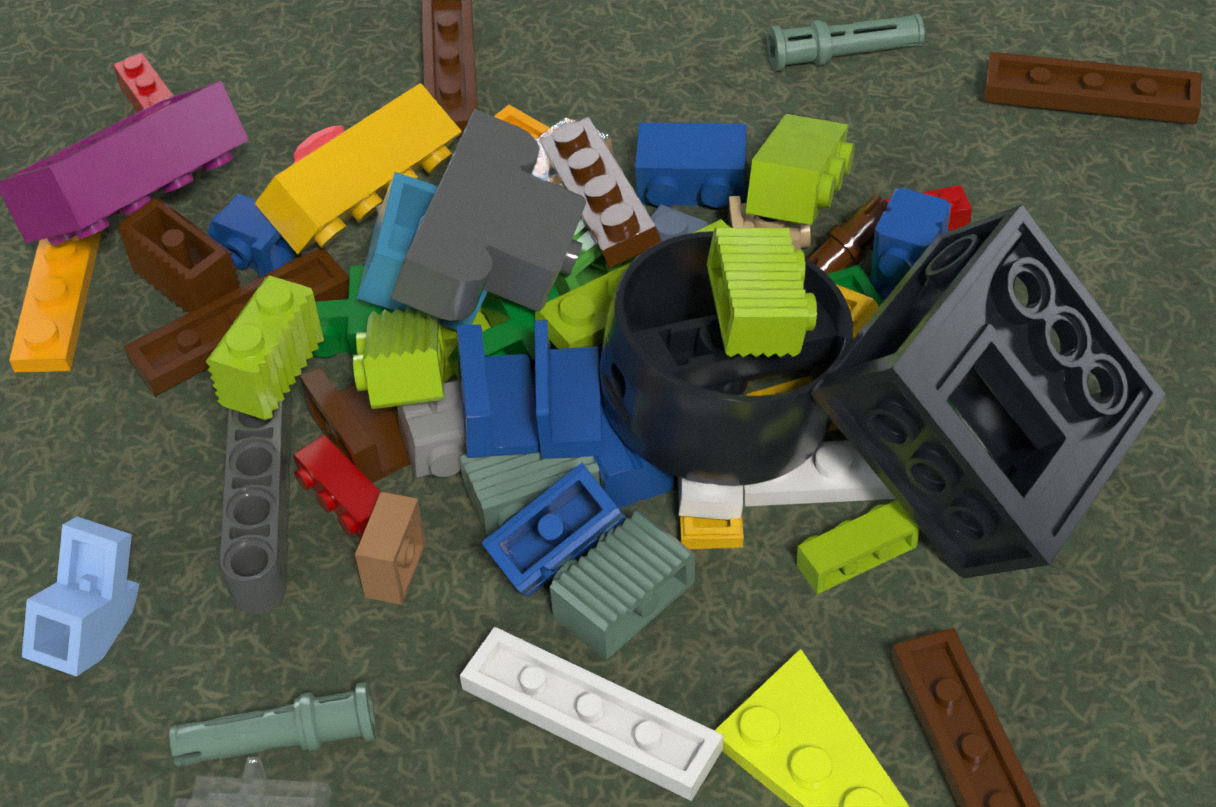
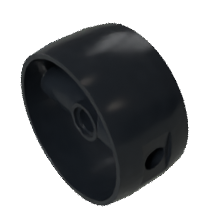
M714 231L696 232L672 237L648 248L630 263L623 273L612 298L607 315L600 357L601 396L608 420L619 437L636 454L659 469L687 480L719 486H741L766 482L790 473L813 455L833 422L810 394V391L853 340V321L847 301L834 281L821 268L805 257L803 290H805V293H813L815 296L817 319L814 330L806 331L801 352L794 357L789 353L782 357L776 353L770 357H767L764 353L757 357L751 353L745 357H742L739 353L730 357L725 353L707 268ZM806 369L813 380L809 384L784 393L740 396L748 389L749 383L752 381Z

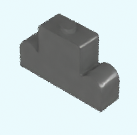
M474 108L405 256L391 298L449 321L463 320L471 316L477 307L483 289L532 310H542L559 272L570 276L583 243L574 240L573 236L586 205V199L580 194L532 175L539 157L540 148L536 139L529 132Z

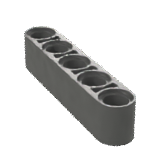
M291 389L290 392L283 394L285 400L277 402L279 409L272 411L273 418L267 420L228 408L220 564L232 603L238 610L246 614L259 615L273 610L282 602L287 590L293 401Z

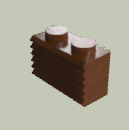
M153 198L119 223V231L133 272L139 273L141 278H146L147 283L153 284L155 289H160L162 295H168L169 300H175L176 306H182L184 312L189 311L190 313L198 308H202L204 305L239 288L241 282L237 280L239 275L235 273L237 268L233 265L235 260L231 258L232 252L160 198Z

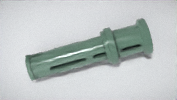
M912 14L911 16L828 26L826 22L821 20H812L809 26L782 30L779 25L769 26L767 31L768 56L773 71L778 72L783 71L785 65L813 62L816 66H825L835 56L913 46L921 47L925 38L924 24L920 14Z
M367 682L356 684L355 690L317 698L312 692L302 693L299 698L294 699V704L220 717L203 722L172 725L169 731L171 754L174 757V764L177 768L209 760L264 752L281 747L301 745L302 750L308 749L309 752L320 751L323 743L360 736H362L365 742L377 740L374 705Z

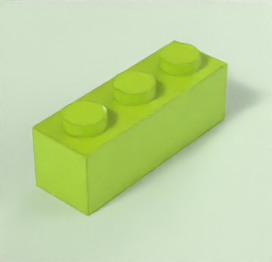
M897 500L886 505H877L867 514L854 520H845L837 525L836 528L822 535H814L807 538L802 544L798 545L797 567L816 594H819L916 548L919 526Z

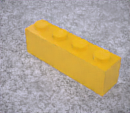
M419 83L274 176L254 204L297 254L315 242L321 248H324L346 230L345 222L350 218L354 217L360 223L376 211V206L382 205L383 200L381 197L386 195L395 172L419 179L416 173L422 169L430 175L444 165L453 155L448 147L462 131L426 88Z

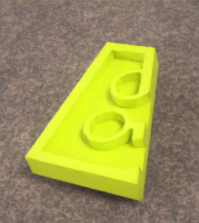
M801 649L714 730L724 735L722 752L790 807H909Z

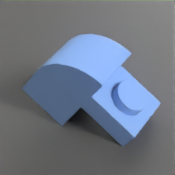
M75 517L62 524L57 582L27 599L22 658L74 676L80 675L104 658L131 616L137 599L139 583L127 580L132 534L80 517Z

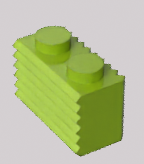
M714 228L707 268L725 353L730 357L737 353L742 357L750 353L755 357L762 353L767 357L775 353L780 357L787 353L792 357L798 355L801 352L806 331H813L815 328L817 304L814 294L805 293V290H803L805 257L801 249H794L792 237H790V228Z
M267 276L262 281L206 360V363L210 366L208 371L212 373L210 378L215 382L212 386L217 389L215 392L219 397L217 402L223 407L264 420L273 418L272 411L279 409L277 402L285 400L283 394L290 392L289 385L296 383L295 376L302 374L300 368L307 366L306 360L313 358L312 351L318 350L317 343L324 341L314 294L310 287L273 276Z
M409 306L404 312L396 308L392 314L387 310H384L381 315L372 311L368 317L367 331L356 333L358 355H353V369L358 392L368 390L371 408L378 409L445 400L446 356L440 318L418 309L413 310Z

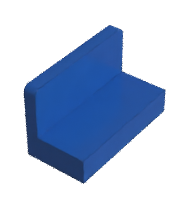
M536 320V416L541 458L603 456L598 347L550 349L547 320Z
M481 324L457 326V367L467 458L538 453L540 451V441L529 356L518 354L485 357Z

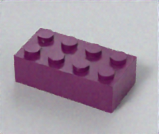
M217 81L164 98L0 180V194L25 243L47 238L50 245L53 246L76 235L78 239L93 235L110 225L107 218L119 212L122 216L133 213L152 200L150 195L160 190L167 193L192 182L194 179L191 173L201 168L204 171H208L231 161L234 157L230 150L249 139L222 81Z

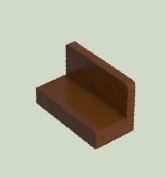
M321 366L299 376L307 410L323 434L372 483L410 465L408 452L405 449L399 431L398 416L391 407L372 409L368 390L358 392L356 383L338 391Z

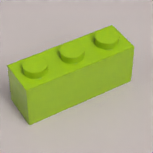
M785 114L752 159L746 214L813 225L821 209L830 208L834 191H840L844 175H849L855 144L846 142L849 124Z

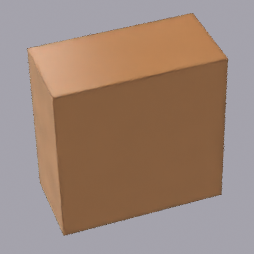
M385 492L380 493L355 553L366 598L403 604L426 545L418 499Z

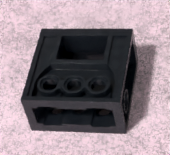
M1022 204L937 236L810 391V394L953 570L964 579L1050 565L1166 395ZM1015 277H1018L1027 288L1028 303L1026 307L1022 306L1015 297L1013 290ZM1051 328L1059 337V353L1052 345L1050 337ZM1089 372L1098 380L1100 392L1089 393L1087 386Z

